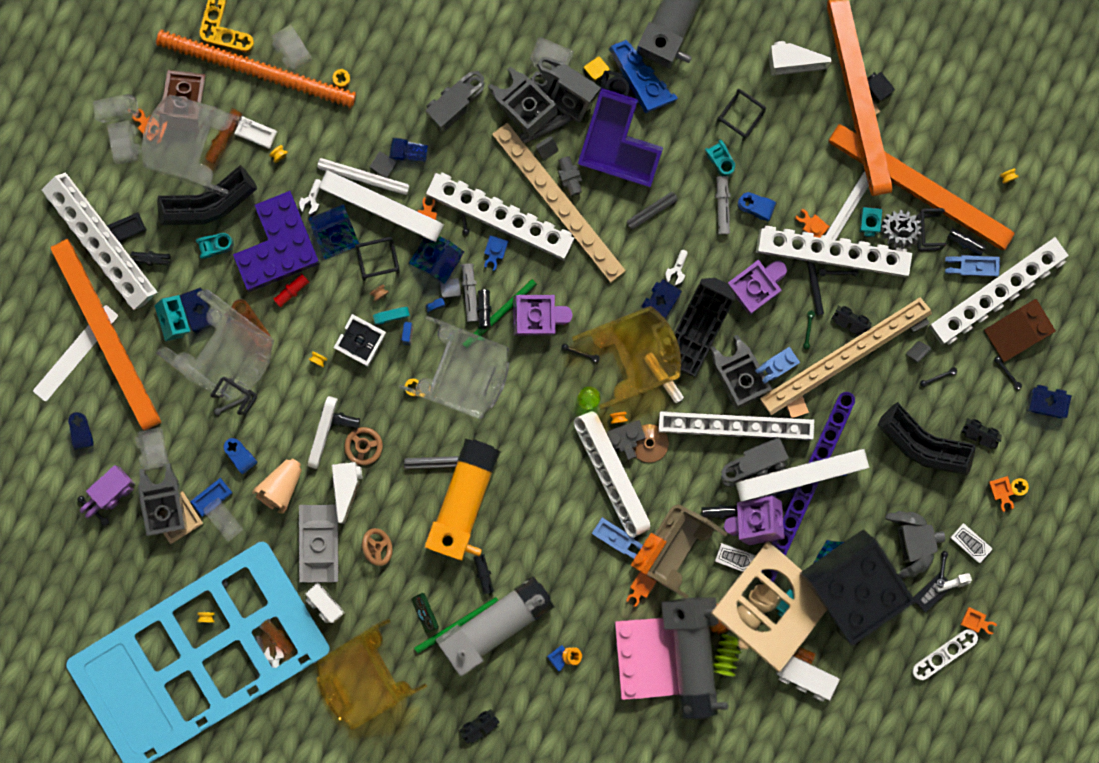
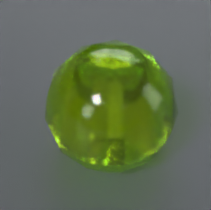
M591 386L584 387L577 396L578 405L586 410L595 409L601 400L600 392Z

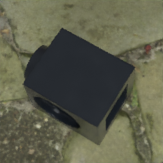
M874 72L867 78L871 96L877 104L895 91L882 72L879 74Z

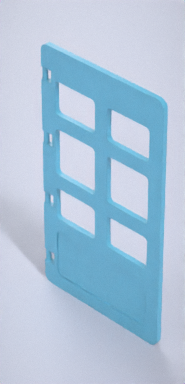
M258 542L68 659L66 666L123 763H151L323 658L329 653L330 647L270 546L266 542ZM244 567L250 570L268 600V604L247 618L241 616L222 584L224 579ZM209 590L230 623V628L198 648H193L174 617L173 611ZM273 617H278L298 650L296 656L276 668L271 666L252 634L255 628ZM156 621H161L181 655L180 659L159 672L154 670L135 638L138 632ZM239 640L258 670L260 677L231 696L223 698L205 669L203 661L232 642ZM308 654L310 660L301 665L298 659ZM187 670L191 671L210 703L208 710L190 721L184 720L165 688L167 682ZM256 685L259 691L250 696L247 690ZM205 716L208 722L198 727L196 721ZM154 748L157 754L147 758L145 752Z

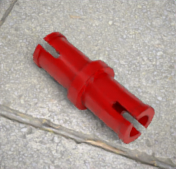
M301 273L297 279L290 285L287 284L286 288L273 299L280 307H283L286 302L293 296L296 297L297 293L310 282Z

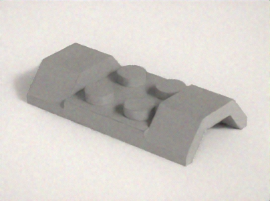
M336 504L299 505V582H338V515Z

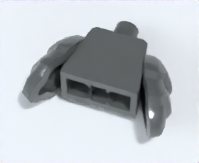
M898 510L895 513L886 514V520L904 525L897 527L904 563H911L898 573L900 578H913L919 573H923L931 566L934 560L933 553L938 552L937 544L945 542L944 532H934L933 526L927 525V521L915 512Z

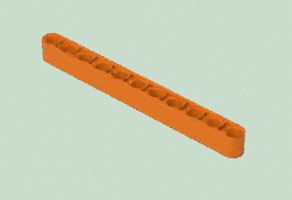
M827 0L830 23L870 193L872 196L892 193V182L849 0Z
M838 124L828 142L863 164L857 134ZM884 151L892 183L932 208H944L945 212L943 214L998 249L1005 251L1015 235L1012 230Z
M67 238L50 247L143 431H146L160 424L161 420L69 239Z

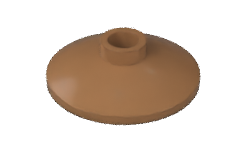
M643 425L646 438L637 441V446L634 447L637 455L636 458L647 463L656 462L663 458L668 450V437L666 433H658V426ZM649 439L653 441V446L651 447L646 445V441Z

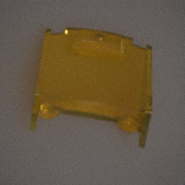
M652 306L572 337L573 343L592 337L595 345L601 348L615 344L628 376L627 380L615 386L614 394L616 399L600 404V411L638 397L680 377L681 356L677 339L666 319Z
M390 619L372 626L315 662L319 677H316L326 703L340 721L344 720L351 726L349 727L351 730L379 716L427 687L425 683L412 690L405 681L401 680L395 683L377 650L383 643L379 629L391 622Z

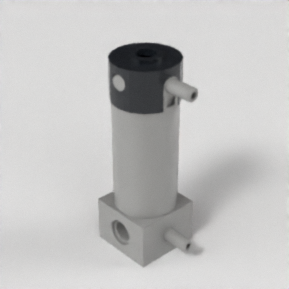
M532 576L516 587L514 591L460 627L457 624L435 640L456 671L462 676L481 663L483 655L555 607L545 588Z

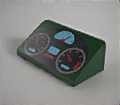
M425 593L413 597L411 600L425 633L438 629L439 625Z

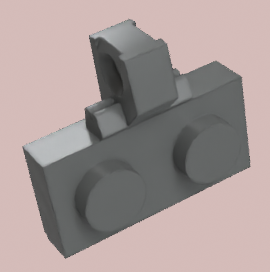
M640 420L606 432L614 450L620 448L621 452L625 451L628 460L637 457L634 447L637 446V441L646 438Z

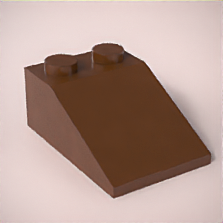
M167 70L160 111V129L190 133L199 132L205 74Z
M1037 299L1032 300L984 329L1003 363L1056 332Z

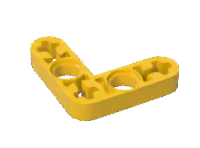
M208 0L200 28V36L203 41L242 52L251 51L254 47V40L249 34L220 27L227 0L218 1V6L221 9L211 6V4H216V0ZM213 10L219 13V17L216 20L208 18V14ZM206 22L212 24L211 32L213 36L210 35L209 38H206L204 32L209 30V24H206ZM226 33L232 35V40L229 43L222 41V36ZM236 35H238V40L241 41L248 38L250 45L243 47L242 43L236 42Z

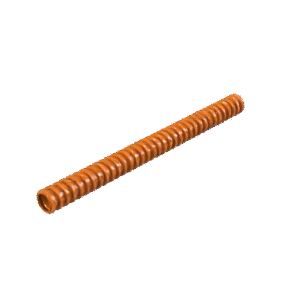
M161 30L157 35L156 45H162L163 48L168 47V50L173 49L175 52L178 50L181 54L184 52L185 55L196 56V59L201 58L202 61L207 60L208 63L212 61L213 64L224 65V68L230 67V70L235 69L236 72L241 71L242 74H252V77L258 76V79L263 78L264 81L269 80L270 83L275 82L276 85L279 83L282 87L285 85L286 88L292 87V90L297 89L298 92L303 91L304 94L307 92L310 96L313 94L316 98L319 96L320 99L325 98L326 101L331 100L332 103L337 102L338 105L341 103L344 107L347 105L348 108H351L354 105L356 93H350V90L344 91V88L339 89L338 86L333 87L332 84L329 86L326 82L322 84V81L316 82V79L311 80L310 77L305 78L304 75L299 76L298 73L295 75L292 71L290 73L288 70L282 71V68L277 69L276 66L271 67L270 64L266 65L264 62L261 64L258 60L255 62L254 59L249 60L248 57L243 58L242 55L237 56L236 53L233 55L230 51L227 53L226 50L215 49V46L209 47V44L204 45L202 42L199 44L196 40L193 42L192 39L187 40V37L181 38V35L176 36L175 33L170 34L168 31L165 33L164 30Z

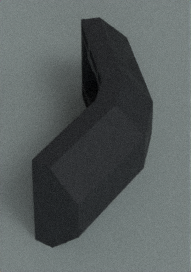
M239 165L207 192L199 195L158 196L157 205L160 224L198 225L218 220L229 214L256 191L257 186L248 172Z
M717 278L701 279L661 358L663 362L693 377L696 376L736 298L729 284Z
M899 402L892 405L881 416L877 426L906 457L924 467L968 476L972 467L976 445L935 437L926 432Z

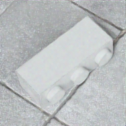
M793 656L782 670L776 673V675L780 676L778 680L788 685L790 682L797 684L796 689L805 693L809 690L815 693L813 697L823 702L825 699H831L840 680Z

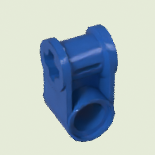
M750 192L744 193L738 200V207L741 211L765 221H770L776 206L775 201ZM747 198L750 199L749 203L751 204H749V206L745 205V200Z
M230 438L224 443L225 452L242 475L258 463L239 440ZM230 443L238 444L236 452L233 450L229 451Z

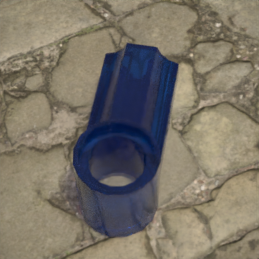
M392 138L389 158L426 162L428 145L411 143L401 138Z

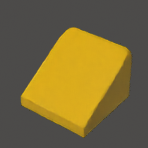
M599 56L583 67L594 83L602 78L605 70L610 71L609 67Z

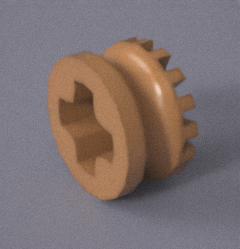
M384 284L370 293L371 296H374L375 302L389 293L388 290H384Z

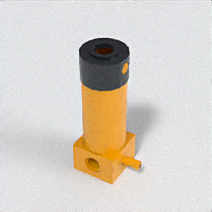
M464 440L463 448L457 459L456 468L437 520L433 522L425 548L463 561L465 552L476 556L481 555V549L468 544L473 525L501 451L478 440ZM450 536L453 538V544L448 547L444 546V538Z

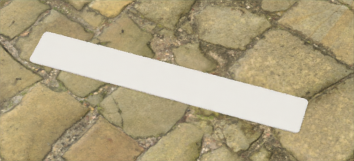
M105 305L103 308L111 323H113L118 314ZM89 325L33 390L44 401L50 398L97 342Z

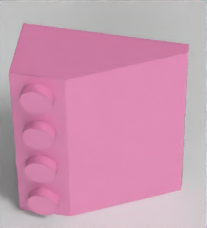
M663 618L615 622L621 699L678 695L673 629H664Z

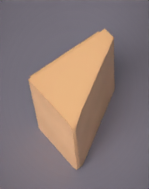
M803 396L786 406L790 419L809 413Z

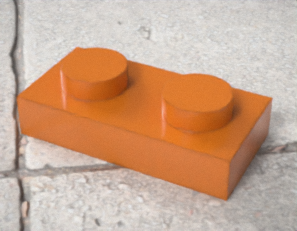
M650 533L635 556L631 566L647 575L665 546L666 541Z

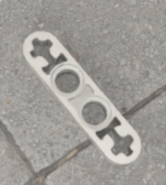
M327 397L309 457L308 467L317 469L337 406L338 399Z
M964 630L916 663L912 668L913 676L919 680L927 679L977 643L978 636L976 632ZM966 633L968 635L972 634V643L965 642L964 644H962L963 646H965V648L962 649L961 644L957 642L956 639L959 638V640L962 641L966 638ZM952 643L958 647V652L954 655L949 654L947 650L948 646ZM936 654L942 657V663L939 666H935L932 663V657ZM928 660L929 665L934 670L931 671L930 668H928L924 671V676L917 675V667L920 666L921 668H924L925 666H927L925 661Z

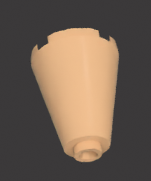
M286 459L255 487L252 493H257L256 498L272 510L276 507L279 509L278 513L284 514L302 472L301 464L294 459Z

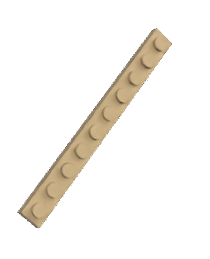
M506 123L494 132L492 136L568 231L572 233V236L611 283L622 275L626 270L510 125Z
M921 297L761 397V403L773 415L931 315V309Z

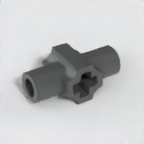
M570 156L559 159L558 162L561 168L559 175L563 186L568 187L570 196L582 193L579 184L582 179L577 165L573 166Z

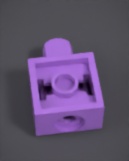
M757 260L727 284L730 285L736 295V299L750 316L782 291L777 282L786 275L787 269L781 261H774L764 268L761 262Z
M516 295L513 297L514 336L555 334V325H565L572 319V311L569 307L555 306V295Z
M114 465L86 491L92 499L79 511L83 514L97 503L85 515V518L89 519L101 508L105 510L110 508L112 510L120 503L118 500L122 496L126 497L134 490L133 486L135 483L121 467Z
M774 496L738 502V516L727 518L724 523L727 533L732 536L739 535V540L748 545L784 539L782 502Z

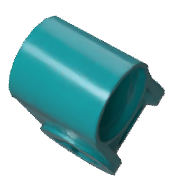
M719 140L718 144L711 148L704 149L720 176H727L729 178L734 174L735 162L722 140ZM723 164H729L732 167V169L728 172H725L722 170L721 166Z
M226 233L201 237L195 240L199 245L200 259L229 252L234 247L233 238ZM223 238H228L229 240L226 247L220 246V241Z

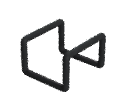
M737 89L736 94L721 115L717 117L716 122L719 123L721 121L741 135L742 141H745L764 115L766 107L743 90ZM739 94H742L762 108V111L746 134L723 119Z
M944 208L922 209L917 214V220H920L921 217V239L917 243L918 250L940 251L946 246V243H925L924 217H939L945 212Z
M392 237L355 245L363 281H366L369 277L387 273H400ZM389 241L395 268L365 274L360 247Z
M222 377L210 397L220 398L228 384L247 395L237 411L238 415H246L257 399V394L233 378ZM223 381H225V384L223 385L219 393L216 394L217 390L219 389ZM251 395H252L253 398H252L251 401L249 402V404H248V406L246 407V409H245L244 411H242V410L244 409L245 405L247 404V402L249 401Z

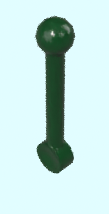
M812 310L807 313L809 319L806 340L803 344L805 350L810 348L809 339L812 318L815 316V312Z

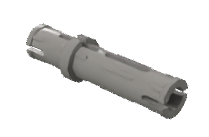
M720 176L716 177L717 194H715L718 204V234L726 235L730 234L729 198L731 197L728 189V177Z
M474 264L461 265L463 282L461 283L464 286L467 322L479 321L475 288L477 281L474 278Z

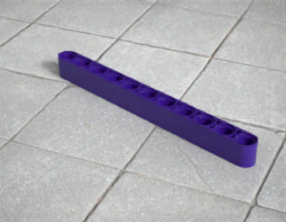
M843 392L837 397L807 464L831 457L855 404V397L852 393ZM842 396L849 397V406H844L841 403ZM835 413L842 416L843 420L841 423L834 422L833 415ZM826 431L834 433L833 441H828L825 438ZM819 448L826 450L827 455L825 458L818 457L817 450ZM819 481L809 484L811 486L809 493L802 492L801 486L796 487L783 515L784 536L787 538V544L780 546L777 540L771 542L785 556ZM795 500L803 503L801 511L794 509L793 503ZM787 518L794 519L795 526L793 528H788L785 525ZM768 570L771 573L770 580L773 582L778 572Z

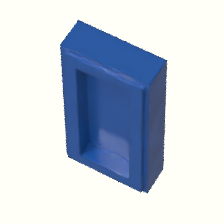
M411 322L404 323L402 334L404 345L411 346L414 328Z
M219 478L190 502L203 517L229 497L232 491L222 478Z

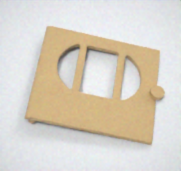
M767 541L711 614L740 638L738 641L739 648L745 650L750 647L776 671L780 672L827 610L801 576L800 572L802 570ZM761 570H774L784 575L793 588L794 600L762 574ZM754 577H757L789 605L788 610L776 625L742 596L743 591ZM737 601L766 625L770 631L758 632L747 627L739 617Z

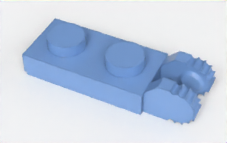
M963 255L960 257H945V262H960V269L947 268L945 269L946 274L999 276L1000 257Z
M788 347L763 363L755 371L757 374L762 373L764 370L767 371L769 375L762 380L765 384L792 369L800 362L791 348Z
M601 518L592 532L597 538L633 559L637 554L628 550L631 543L639 550L643 546L634 540V537H630L626 532L604 518Z

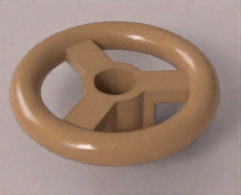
M360 427L358 430H353L349 433L345 440L344 448L347 457L352 462L358 465H369L380 457L383 443L376 431L371 428ZM368 433L375 440L369 441L366 438H359L357 434ZM352 440L356 442L355 448L359 452L357 458L352 454L350 449V443ZM366 443V449H360V444ZM377 446L375 454L371 458L363 460L364 454L371 447Z
M377 528L370 529L365 533L362 540V549L366 559L375 566L386 565L392 556L390 538L384 531ZM378 534L383 540L380 542L374 541L370 536ZM386 546V556L381 560V551Z

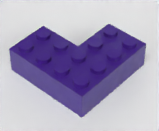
M602 88L578 164L651 187L663 147L627 136L638 99Z
M291 191L255 204L268 241L233 254L248 292L320 264Z

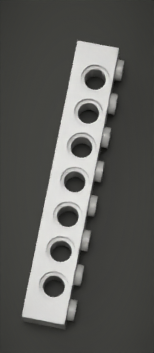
M66 173L55 176L42 189L46 198L53 204L58 214L63 217L69 228L79 238L81 244L86 247L92 258L102 268L104 274L109 277L115 288L122 294L127 304L133 310L144 306L158 293L69 176Z
M445 173L435 174L426 192L427 197L565 261L574 242V238L571 237L572 233L564 229L558 231L554 229L555 225L547 221L541 223L537 221L538 218L530 213L524 215L520 213L519 208L513 205L507 207L503 205L502 200L496 197L490 199L485 196V192L479 189L473 191L468 188V184L462 181L456 183L451 180V176ZM453 187L455 189L454 194L446 195L444 193L445 188ZM464 195H470L472 201L465 204L461 201V198ZM481 203L489 205V209L486 212L478 209ZM504 211L507 216L505 219L499 220L496 218V213ZM521 219L524 225L521 228H516L513 226L514 220ZM533 227H538L541 233L538 236H533L530 230ZM555 235L558 238V242L550 244L547 241L548 237Z
M765 226V228L759 230L756 253L900 277L909 276L912 253H908L905 248L890 250L888 249L889 246L886 245L872 247L868 242L859 241L858 244L851 243L850 239L840 238V241L832 240L831 236L821 235V238L813 237L814 234L802 232V235L795 234V230L784 229L783 232L776 231V227ZM774 237L782 239L781 247L774 244ZM793 240L800 241L801 248L799 250L793 248ZM812 243L819 245L820 251L818 253L811 250ZM831 246L838 248L837 256H833L830 253ZM850 249H854L857 252L856 259L849 257ZM869 252L875 254V262L868 260L867 255ZM888 255L894 258L895 262L893 265H889L886 262Z
M1054 237L928 327L941 345L944 343L951 344L958 339L956 337L958 333L962 331L965 334L973 328L971 324L975 321L981 323L988 318L987 313L992 309L996 312L1004 306L1002 302L1007 299L1012 301L1019 296V290L1022 288L1027 290L1035 285L1034 280L1040 277L1042 280L1049 275V269L1053 266L1059 268L1066 263L1064 259L1069 255L1056 237ZM1043 255L1050 258L1049 265L1042 262ZM1027 266L1034 268L1035 274L1033 276L1027 274ZM1012 277L1018 278L1019 286L1015 287L1011 284L1010 280ZM996 288H1001L1004 291L1003 297L996 296ZM980 299L988 301V308L980 306ZM965 310H970L973 313L972 319L965 318ZM949 321H955L957 323V330H951L949 328Z
M660 412L658 433L812 441L814 437V420Z

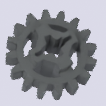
M900 210L899 214L892 211L891 215L887 214L886 218L883 219L881 225L882 238H888L887 244L894 243V248L897 245H900L901 249H904L905 245L911 248L912 244L917 245L918 240L921 239V221L915 220L916 215L909 216V211L906 214H903L902 210Z

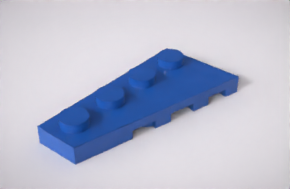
M627 40L614 44L609 48L610 53L645 113L673 103L678 99L674 93L671 94L668 91L667 85L663 80L660 81L653 74L655 71L650 66L645 65L642 61L643 58Z

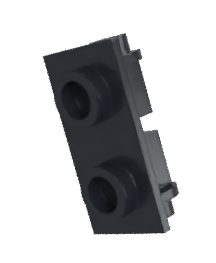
M838 305L836 309L838 314L834 313L831 318L834 320V323L845 329L848 323H851L849 331L857 335L863 334L867 331L866 328L870 329L872 325L866 316H858L852 313L853 311L846 306L841 307Z
M966 419L967 426L964 425L961 433L964 434L963 436L974 441L977 440L978 436H981L980 444L990 449L997 448L1002 439V435L999 434L1000 432L993 427L987 428L977 419Z
M490 709L480 713L478 718L472 722L465 723L459 732L467 744H473L483 737L480 732L481 729L487 734L498 727L497 724L500 722Z

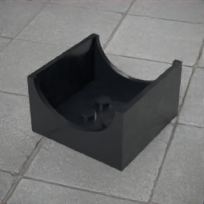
M864 529L800 572L831 616L839 635L851 646L916 602L878 541Z

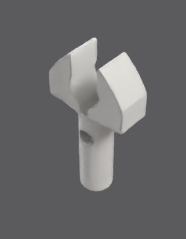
M316 179L309 196L305 199L301 198L299 205L302 212L305 209V205L309 204V202L312 205L309 215L318 211L320 205L316 203L315 199L320 189L321 180Z
M686 250L680 251L674 268H667L665 273L666 280L669 283L671 275L677 272L678 279L675 286L682 283L685 277L681 269L688 254Z
M963 574L956 579L945 582L944 587L939 588L936 585L935 588L937 592L956 586L959 588L971 583L972 579L970 574Z
M275 646L277 652L275 660L270 655V647L264 653L273 668L278 667L280 659L284 658V653L278 646Z

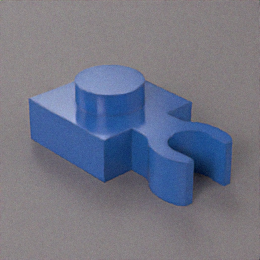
M490 235L484 253L489 256V259L484 264L485 269L487 264L491 262L494 264L493 271L496 270L497 258L503 260L508 245L507 240Z

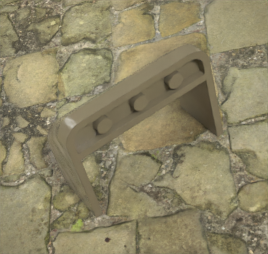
M679 504L674 505L655 533L656 536L665 540L666 544L648 571L647 576L687 599L688 595L678 589L683 578L677 570L697 539L705 541L711 537L714 531L726 537L727 532L695 512Z

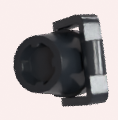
M607 70L603 72L600 91L603 88L628 96L630 85L622 73ZM609 74L615 75L614 77L609 79Z

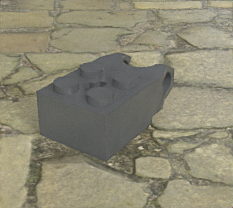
M542 57L537 63L540 72H535L530 79L556 104L558 110L580 123L590 110L601 87L564 63L549 57ZM542 63H549L552 69L549 70L544 68L542 66ZM541 77L545 80V83L539 84L535 78Z
M509 67L507 69L508 74L513 80L511 87L500 89L490 84L488 90L495 97L498 107L531 138L558 114L557 106L525 74Z
M479 71L470 72L451 88L449 86L441 92L442 96L437 101L433 99L426 106L428 109L425 110L427 118L442 134L470 110V103L484 89V77ZM474 80L480 82L477 86L470 84Z
M735 335L732 338L735 344V355L725 357L714 346L710 347L709 351L713 358L714 370L734 409L738 410L771 392L772 388L768 382L763 383L764 373L757 374L755 371L760 365L750 348L741 341L738 335ZM742 380H743L744 382H747V381H748V385H747V386L742 385V384H741Z
M780 438L747 450L743 453V457L726 464L721 471V479L724 486L734 487L737 482L767 475L773 471L785 470L789 458ZM729 472H733L736 476L734 478H728L726 474Z
M171 463L165 464V478L160 484H154L150 481L145 468L139 469L140 482L138 489L147 536L188 528L179 480L173 473ZM163 507L165 510H168V515H166V518H164L163 515L159 514V511H162Z

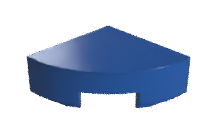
M443 298L434 300L433 303H428L425 307L427 313L446 306Z
M563 645L547 656L558 672L565 665L562 658L563 651L565 650Z

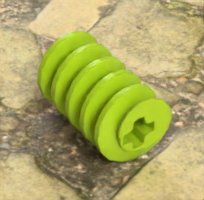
M721 634L725 641H719L723 648L717 649L721 656H715L719 663L713 664V667L717 669V671L713 672L730 677L735 676L731 669H737L733 662L739 661V658L735 654H741V651L737 649L739 647V638Z

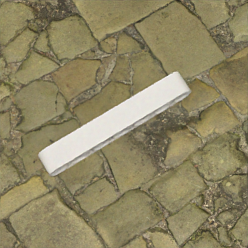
M328 170L319 185L320 189L434 242L437 241L444 224Z
M593 411L576 417L574 419L575 429L626 533L633 538L647 532L650 529L649 519L599 417Z
M865 449L740 481L736 483L740 501L742 502L869 468Z

